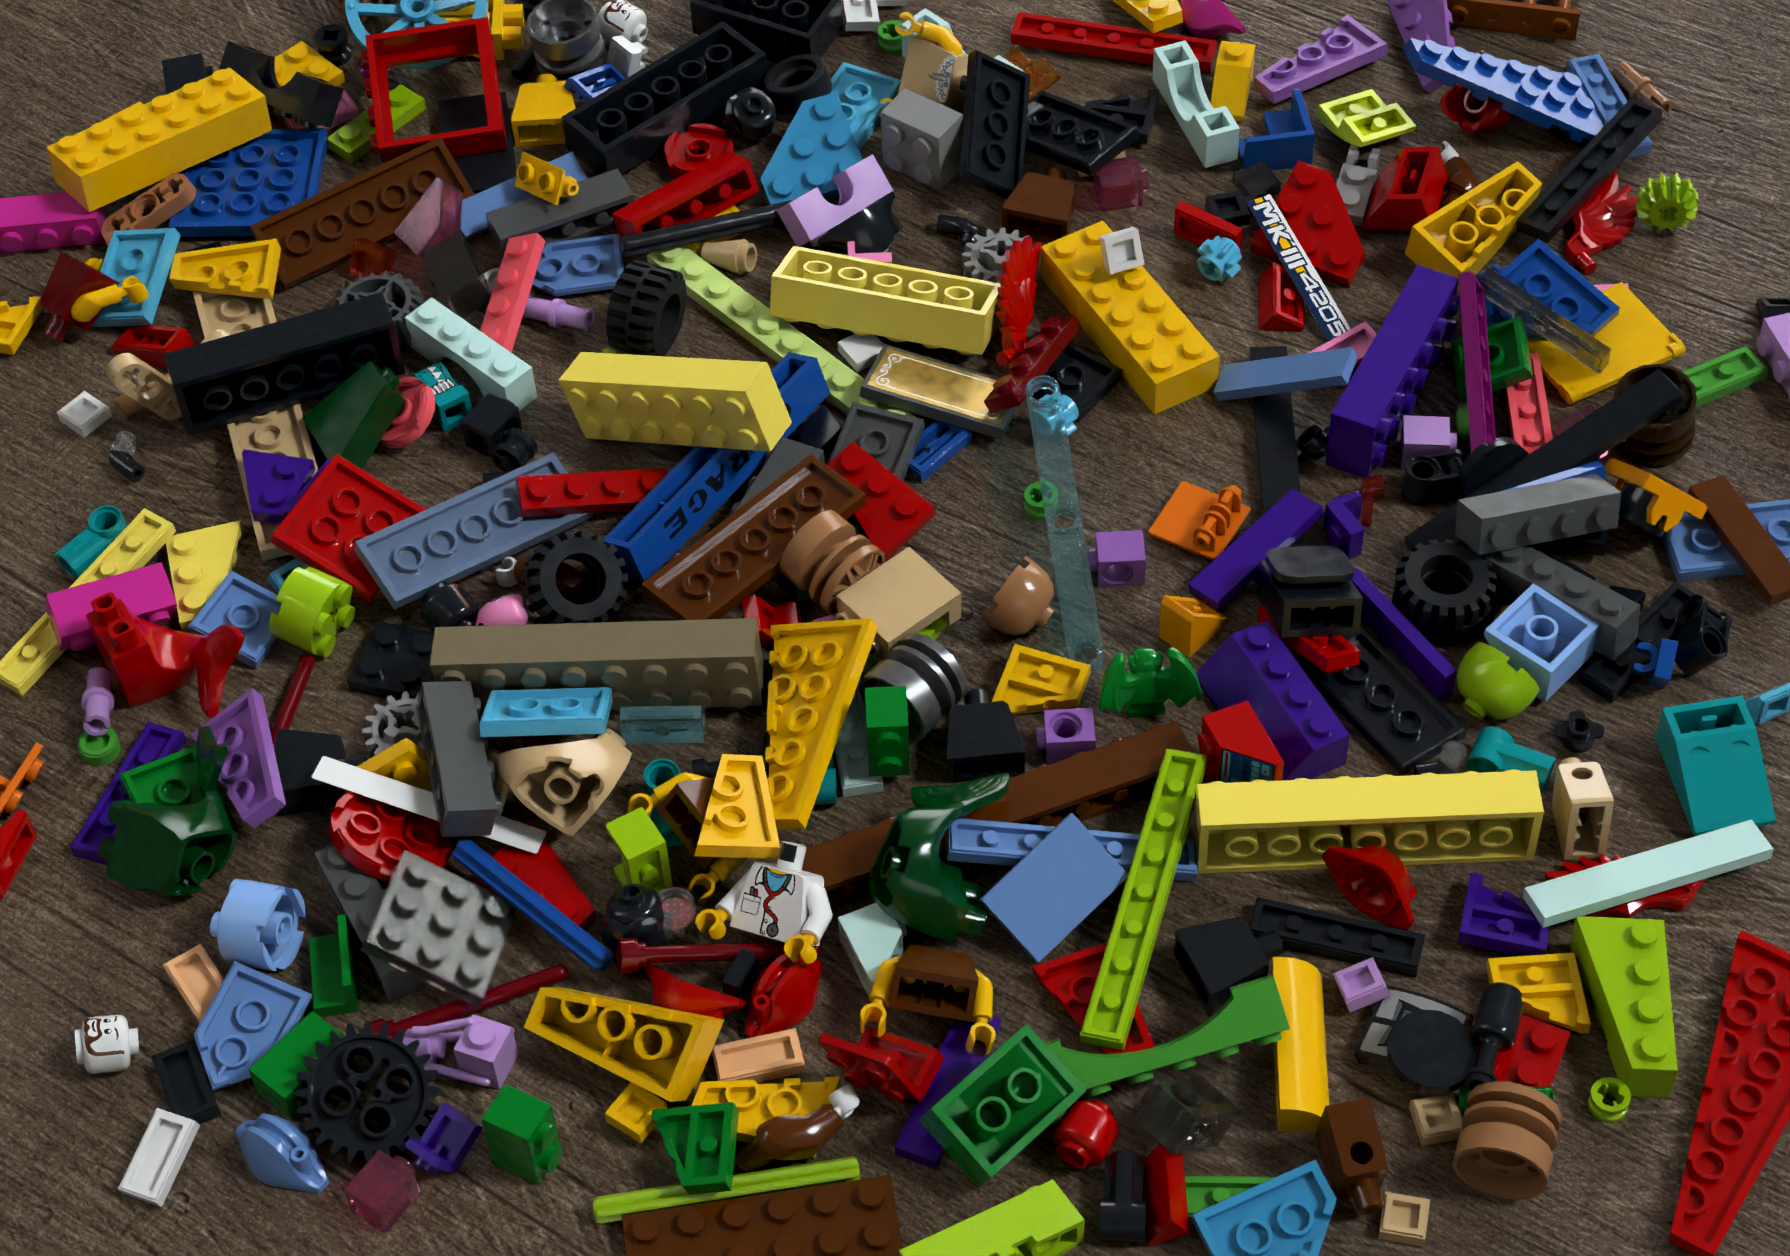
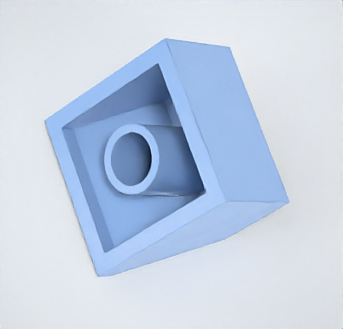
M1533 583L1485 629L1484 636L1490 646L1510 657L1507 663L1516 671L1522 667L1530 674L1540 688V692L1536 697L1546 702L1593 655L1599 624Z

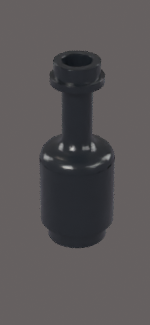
M1502 982L1492 983L1481 994L1471 1028L1472 1039L1480 1047L1475 1067L1469 1068L1465 1075V1086L1469 1091L1480 1084L1497 1082V1077L1493 1073L1497 1054L1508 1051L1515 1043L1524 1011V1003L1522 1001V993L1513 985Z

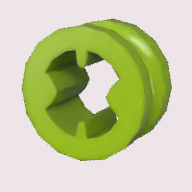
M1603 1077L1597 1080L1592 1085L1587 1103L1589 1111L1596 1119L1602 1122L1615 1123L1622 1120L1627 1114L1630 1104V1089L1617 1078ZM1607 1094L1616 1097L1612 1106L1603 1103V1099L1606 1098Z

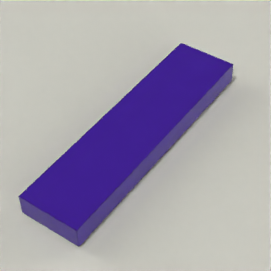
M1292 488L1188 583L1189 593L1219 611L1259 574L1260 560H1266V552L1272 548L1289 547L1323 515L1322 506Z
M1355 567L1351 581L1363 597L1361 619L1441 702L1451 697L1456 669L1384 594Z
M147 722L70 846L73 856L108 866V863L98 857L100 844L105 837L115 836L117 826L109 822L107 818L109 807L115 801H129L120 783L119 774L179 752L186 742L184 732Z
M992 1015V1021L988 1024L994 1028L997 1037L1001 1028V1018ZM953 1020L940 1049L945 1059L922 1103H915L895 1146L896 1156L934 1169L938 1168L945 1150L922 1125L919 1119L987 1059L986 1045L982 1041L975 1040L972 1053H968L965 1048L970 1029L975 1022Z

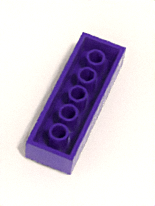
M1420 265L1415 267L1331 413L1326 465L1365 479H1369L1375 466L1381 467L1387 456L1389 441L1395 442L1400 434L1403 415L1410 416L1417 398L1415 394L1418 390L1424 391L1431 373L1429 369L1432 365L1438 366L1444 352L1443 344L1445 341L1451 342L1455 335L1458 321L1453 320V316L1456 315L1460 306V294H1457L1459 283L1457 277Z

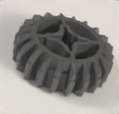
M387 270L382 275H375L372 271L370 276L363 278L357 275L355 282L345 281L344 289L335 290V297L330 300L329 307L383 292L394 320L399 347L402 345L411 347L412 340L406 326L405 317L425 303L423 293L418 286L413 284L412 279H404L400 273L391 277Z

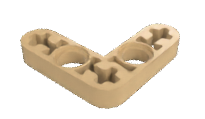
M219 329L210 333L201 343L231 334L227 330ZM130 353L119 354L108 363L106 374L118 390L165 420H175L182 416L170 376L167 378ZM124 372H133L134 375L132 378H130ZM152 381H156L152 389H150L148 392L141 393L142 388L146 384Z

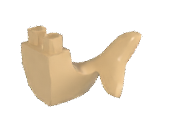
M607 728L605 734H596L591 739L519 748L504 753L488 745L486 757L487 761H493L495 780L493 790L494 793H499L501 796L502 811L510 788L515 796L537 816L561 832L574 836L610 794L625 771L632 752L625 747L626 742L623 738Z

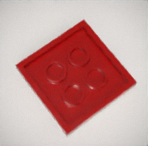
M335 454L272 534L271 543L308 566L349 583L353 587L352 593L371 603L379 593L380 588L354 551L355 541L426 509L340 455Z

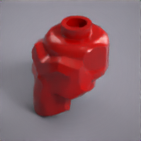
M1461 84L1447 90L1440 100V107L1443 113L1453 121L1458 122L1460 128L1469 133H1480L1483 130L1503 127L1512 115V113L1501 109L1500 105L1502 102L1489 96L1485 101L1473 97L1472 92Z

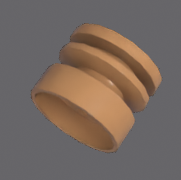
M827 510L811 518L798 530L783 552L779 566L781 573L799 589L803 591L809 590L810 599L820 604L825 612L833 615L837 614L836 595L884 564L885 554L877 546L871 544L870 540L861 534L856 535L855 527L837 512Z
M1488 1082L1477 1085L1468 1095L1462 1121L1463 1130L1459 1134L1452 1167L1457 1177L1468 1186L1487 1195L1519 1200L1537 1197L1546 1190L1553 1160L1552 1151L1556 1145L1562 1117L1558 1105L1547 1095L1521 1084Z

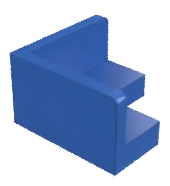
M1293 89L1291 109L1264 112L1263 125L1266 135L1239 139L1238 159L1243 174L1294 168L1298 160L1312 165L1315 134L1301 90Z

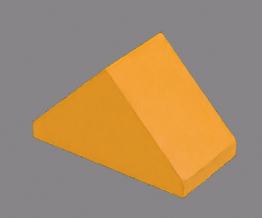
M1164 595L1160 605L1159 638L1190 658L1222 630L1229 619L1199 598Z

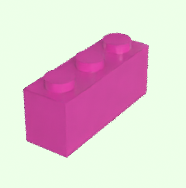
M67 192L0 198V254L104 244L105 240L101 233V227L107 215L103 206L88 212Z
M162 562L47 594L45 610L60 651L70 648L72 651H80L94 644L95 639L89 627L86 614L93 611L91 606L92 600L109 592H113L117 600L121 599L133 615L157 625L164 626L171 619L175 618L177 602Z

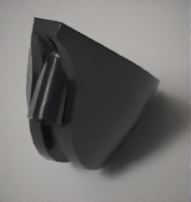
M893 191L821 236L817 243L821 247L836 248L848 254L847 241H855V254L887 252L895 234L903 228L891 212V206L895 199Z

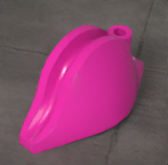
M1178 0L1182 10L1183 23L1187 30L1196 37L1211 38L1223 33L1243 34L1246 32L1244 26L1221 0Z

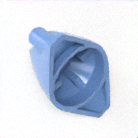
M263 1113L256 1120L243 1121L235 1130L237 1141L248 1168L253 1176L261 1182L275 1187L319 1194L330 1183L313 1141L297 1124L280 1116Z

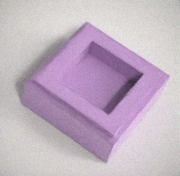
M1373 957L1333 973L1350 1013L1390 996Z

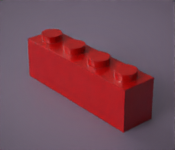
M727 151L612 213L621 238L626 235L713 217L759 192L750 161Z

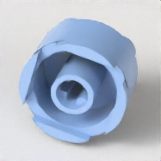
M234 879L230 884L221 912L217 911L210 923V933L213 937H217L218 948L223 960L230 964L236 961L247 967L268 971H277V968H287L295 959L303 940L304 931L297 930L298 917L305 918L303 897L297 889L286 886Z

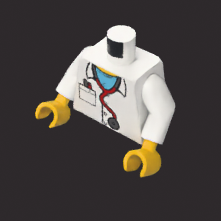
M782 841L777 863L755 862L715 906L716 910L705 909L697 915L695 924L700 933L706 931L707 927L713 924L708 931L711 938L715 940L721 939L726 933L724 921H731V927L786 942L784 951L792 962H796L800 954V957L806 964L813 963L817 959V952L813 946L820 945V940L833 914L824 888L823 876L802 870L807 847L797 843Z

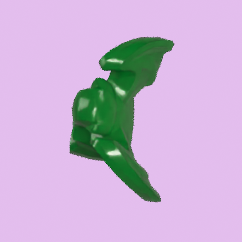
M1142 647L1134 650L1133 655H1128L1130 668H1127L1125 671V654L1118 652L1112 658L1101 681L1099 709L1104 711L1107 706L1118 714L1125 705L1127 718L1165 715V702L1168 699H1171L1179 708L1186 705L1193 697L1197 701H1202V691L1195 670L1179 650L1174 647L1166 650L1170 661V667L1166 668L1162 665V652L1156 653L1153 648Z

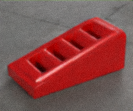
M141 325L129 326L113 344L112 349L114 353H130L147 364L168 370L163 354L195 344L187 329Z
M18 810L0 829V901L7 893L37 837L27 812L23 810Z

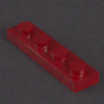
M1075 314L1061 319L1059 316H1054L1040 325L1041 330L1024 345L1025 350L1009 364L1010 369L993 384L994 389L984 400L991 414L1022 404L1082 327Z

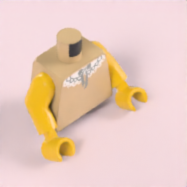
M909 12L901 13L899 17L908 19L911 22V26L908 29L895 26L896 32L901 36H908L913 32L917 33V35L910 36L898 94L906 88L950 108L951 104H961L966 90L968 54L962 52L961 43L949 29L923 20L918 23L915 22L914 16ZM883 98V99L880 100L879 102H881V103L889 102V103H890V102L892 101V99H890V98Z

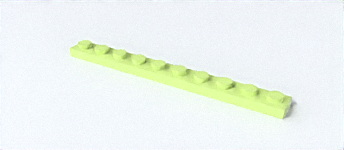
M686 246L655 251L647 255L648 263L682 273L686 284V295L775 362L779 363L789 352L817 358L830 390V394L825 399L846 415H848L852 402L915 417L908 411L860 397V389L865 380L781 317L770 316V309Z

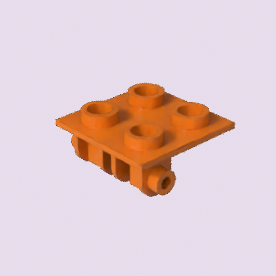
M1181 481L1149 529L1148 535L1214 560L1228 547L1250 513L1251 507L1242 504V492L1235 485L1224 487L1218 495Z

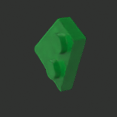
M734 1102L652 1110V1118L662 1135L665 1148L676 1167V1173L688 1195L725 1192L732 1189L739 1110Z

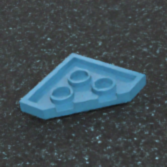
M835 92L801 103L760 178V188L767 205L794 200L818 187L824 199L839 196V190L832 177L863 160Z
M1313 1160L1192 1214V1222L1209 1256H1319L1337 1199L1316 1160Z

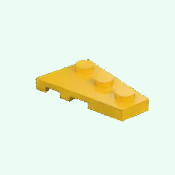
M276 238L175 253L169 279L174 289L273 299L281 247Z
M722 754L694 856L777 859L780 843L763 756Z

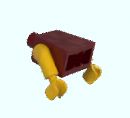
M61 251L40 299V306L53 313L43 333L60 342H64L73 324L88 331L104 307L122 302V297L126 295L131 303L137 304L146 300L149 297V293L140 279L134 276L127 277L122 282V286L117 287L119 282L100 272L104 259L90 258L83 263Z

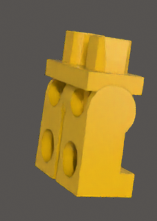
M488 0L487 17L489 18L493 35L496 60H504L505 50L523 48V4H505V0ZM475 5L436 15L448 22L470 20ZM473 54V55H472V56H474V57H476V58H479V55H478V54Z

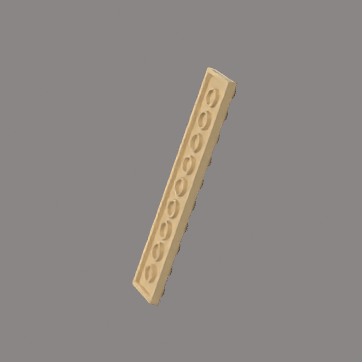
M192 291L204 338L219 329L227 330L233 335L277 322L270 299ZM300 404L227 425L263 561L289 555V553L271 543L272 534L279 527L278 524L259 522L253 519L242 452L245 449L311 459L315 466L314 476L318 471L306 424L302 418L303 414Z

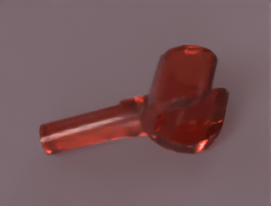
M1382 475L1366 476L1362 480L1360 494L1363 496L1364 504L1363 526L1368 527L1372 524L1373 498H1384L1385 487Z

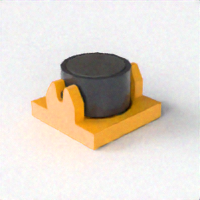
M1609 458L1605 465V472L1618 479L1615 488L1621 492L1619 518L1654 536L1662 538L1664 532L1669 531L1680 522L1684 513L1702 519L1708 509L1705 503L1644 470L1614 458Z

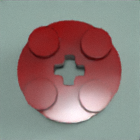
M711 124L689 125L688 131L678 135L677 130L668 137L664 146L665 162L668 166L669 175L674 179L683 176L727 151L734 154L732 139L726 137V132L722 128ZM699 151H705V153L698 155Z

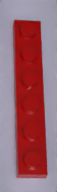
M1018 12L1011 31V44L1150 65H1153L1154 48L1186 40L1199 61L1200 72L1205 73L1211 72L1217 51V40L1161 32L1153 34L1148 30Z

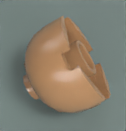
M1025 556L1021 565L1015 568L993 598L994 603L989 610L986 609L980 619L995 630L1013 636L1026 634L1034 626L1042 629L1055 612L1049 606L1054 596V587L1049 575L1038 564Z

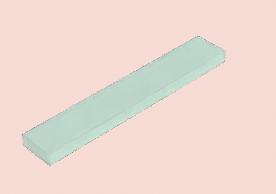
M1751 819L1525 887L1523 899L1541 926L1545 928L1574 919L1576 916L1591 914L1771 859L1773 847Z

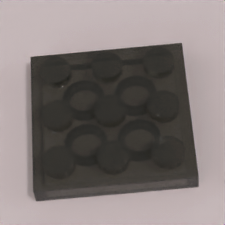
M404 850L397 861L360 951L478 1007L486 994L517 909L502 897Z

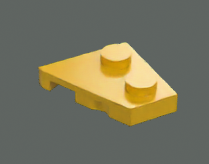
M1574 952L1488 958L1486 969L1489 983L1502 982L1519 989L1524 1003V1015L1579 1033H1589L1591 1022Z

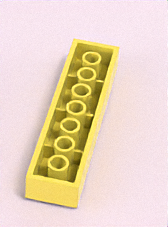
M1511 769L1504 772L1483 773L1467 771L1458 774L1423 773L1408 776L1385 774L1377 777L1351 778L1340 776L1333 779L1297 778L1283 781L1253 780L1251 782L1234 783L1214 781L1208 784H1197L1193 835L1196 847L1198 874L1328 869L1321 856L1331 846L1357 849L1367 845H1377L1390 850L1405 866L1533 861L1544 809L1536 770L1520 771Z

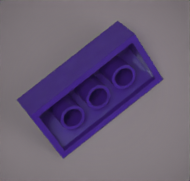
M1267 620L1231 634L1197 670L1196 675L1200 687L1217 711L1248 700L1284 761L1282 781L1297 778L1312 779L1346 764L1350 734Z

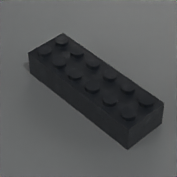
M722 21L562 116L566 148L571 152L573 151L574 155L598 174L618 168L621 175L664 150L665 142L672 133L678 130V135L688 131L689 125L706 124L724 112L725 102L736 93L748 87L759 90L765 88L763 81L768 72L766 53Z
M383 292L163 354L188 436L326 397L369 360L382 370L388 367L396 376L405 374L394 320Z

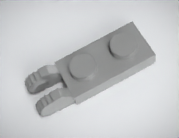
M1351 144L1346 163L1342 164L1336 185L1353 225L1362 226L1376 183L1380 149L1373 148L1371 153H1369L1368 166L1366 168L1355 166L1360 151L1358 146Z

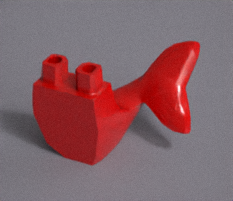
M113 592L104 594L91 601L93 611L86 614L89 627L103 660L112 674L113 680L130 708L141 706L175 692L188 685L197 677L198 696L202 711L207 718H213L218 714L227 671L237 657L244 642L245 636L240 629L234 625H220L207 636L173 630L135 616L121 599L117 600Z

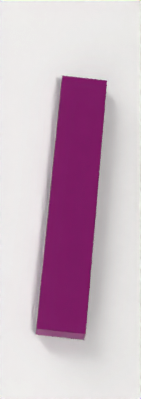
M1467 271L1458 274L1472 453L1476 447L1483 443L1489 445L1496 442L1494 439L1496 435L1485 292L1474 273Z

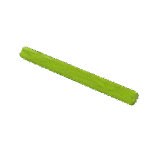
M851 1156L733 1175L731 1191L688 1195L680 1183L598 1196L593 1199L594 1217L596 1222L601 1224L622 1220V1215L859 1180V1163L856 1157Z

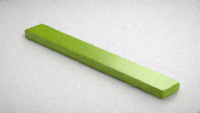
M1168 748L1165 750L1080 1032L1082 1043L1124 1051L1195 808L1197 784H1202L1207 767V755Z

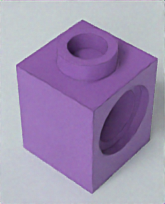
M1143 530L1096 532L1095 548L1088 549L1089 572L1097 573L1098 587L1145 585L1146 557Z
M1093 708L1044 710V726L1036 727L1037 751H1045L1046 764L1050 765L1070 758L1078 752L1090 751L1096 748Z

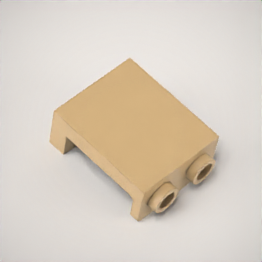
M910 547L836 595V620L871 618L876 624L878 630L869 655L874 658L878 657L880 660H887L886 657L889 652L898 646L907 634L918 633L938 618H941L949 626L961 618V592Z

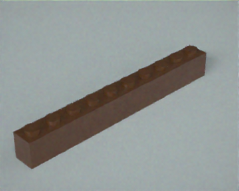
M1177 721L1163 726L1156 725L1143 733L1128 738L1115 739L1108 745L1090 751H1081L1070 758L1050 765L1043 764L1030 772L1010 777L1011 784L1005 795L959 818L1056 827L1068 814L1073 813L1082 822L1152 797L1166 748L1191 753L1195 752ZM896 817L886 818L879 824L859 831L846 832L841 837L821 844L806 846L802 870L823 876L824 888L831 909L870 896L868 876L880 847ZM945 832L940 842V859L953 866L965 863L947 860Z

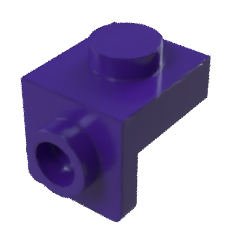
M1354 491L1345 496H1338L1325 506L1323 530L1326 532L1330 544L1342 550L1349 560L1362 553L1365 529L1358 522L1363 498L1359 491Z
M443 1102L420 1138V1141L408 1138L404 1146L416 1154L413 1161L426 1171L436 1174L438 1169L456 1173L483 1127L452 1105Z

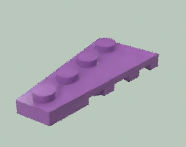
M1387 0L1405 45L1410 38L1422 41L1431 40L1439 45L1455 47L1454 38L1450 35V25L1453 21L1452 12L1447 7V0ZM1417 73L1422 87L1430 94L1443 85L1438 81Z
M1346 15L1340 19V26L1335 29L1328 27L1319 33L1318 41L1312 45L1304 43L1297 48V55L1292 58L1284 57L1255 76V89L1273 104L1285 101L1292 97L1293 89H1300L1301 92L1313 89L1319 84L1343 76L1347 72L1387 56L1388 44L1351 16Z
M251 688L201 727L209 726L211 728L217 745L221 743L228 744V750L218 780L228 789L227 795L243 821L255 829L265 820L276 815L280 809L286 806L263 696ZM199 728L191 733L196 742Z

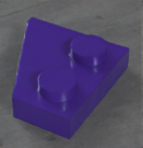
M244 449L242 457L254 521L280 525L284 520L283 514L285 509L313 477L315 472L314 462L311 459Z
M1471 872L1457 943L1518 956L1545 954L1550 926L1543 928L1531 909L1524 905L1519 898L1506 890L1501 895L1482 885L1484 877Z

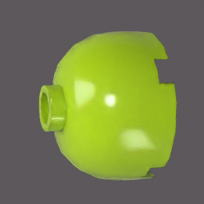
M1477 642L1476 645L1474 644L1469 649L1458 668L1457 687L1465 699L1462 705L1470 714L1478 719H1483L1485 715L1495 720L1514 718L1531 705L1540 692V688L1536 681L1522 667L1516 671L1507 663L1510 657L1482 642Z

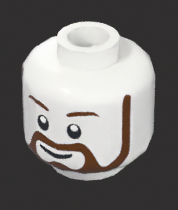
M626 0L607 2L598 14L601 28L600 33L609 42H611V37L622 35L631 43H642L648 34L645 12Z
M123 1015L86 1018L82 1023L81 1029L75 1030L77 1065L84 1064L86 1071L90 1074L126 1070L130 1065L131 1055L139 1054L138 1029H129L128 1021Z

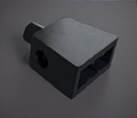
M983 689L969 690L964 696L965 705H955L950 708L946 751L947 782H967L1003 773H1009L1010 777L1024 774L1025 749L1008 703L1004 701L989 702L988 694Z
M277 729L274 751L286 806L280 809L276 815L285 816L335 807L337 801L344 795V790L312 778L322 756L353 766H358L367 761V757L347 758L342 737L336 734Z
M1240 917L1181 928L1175 931L1174 955L1209 1018L1231 997L1229 987L1268 976V960L1284 953L1282 941L1275 930L1254 937L1245 919Z

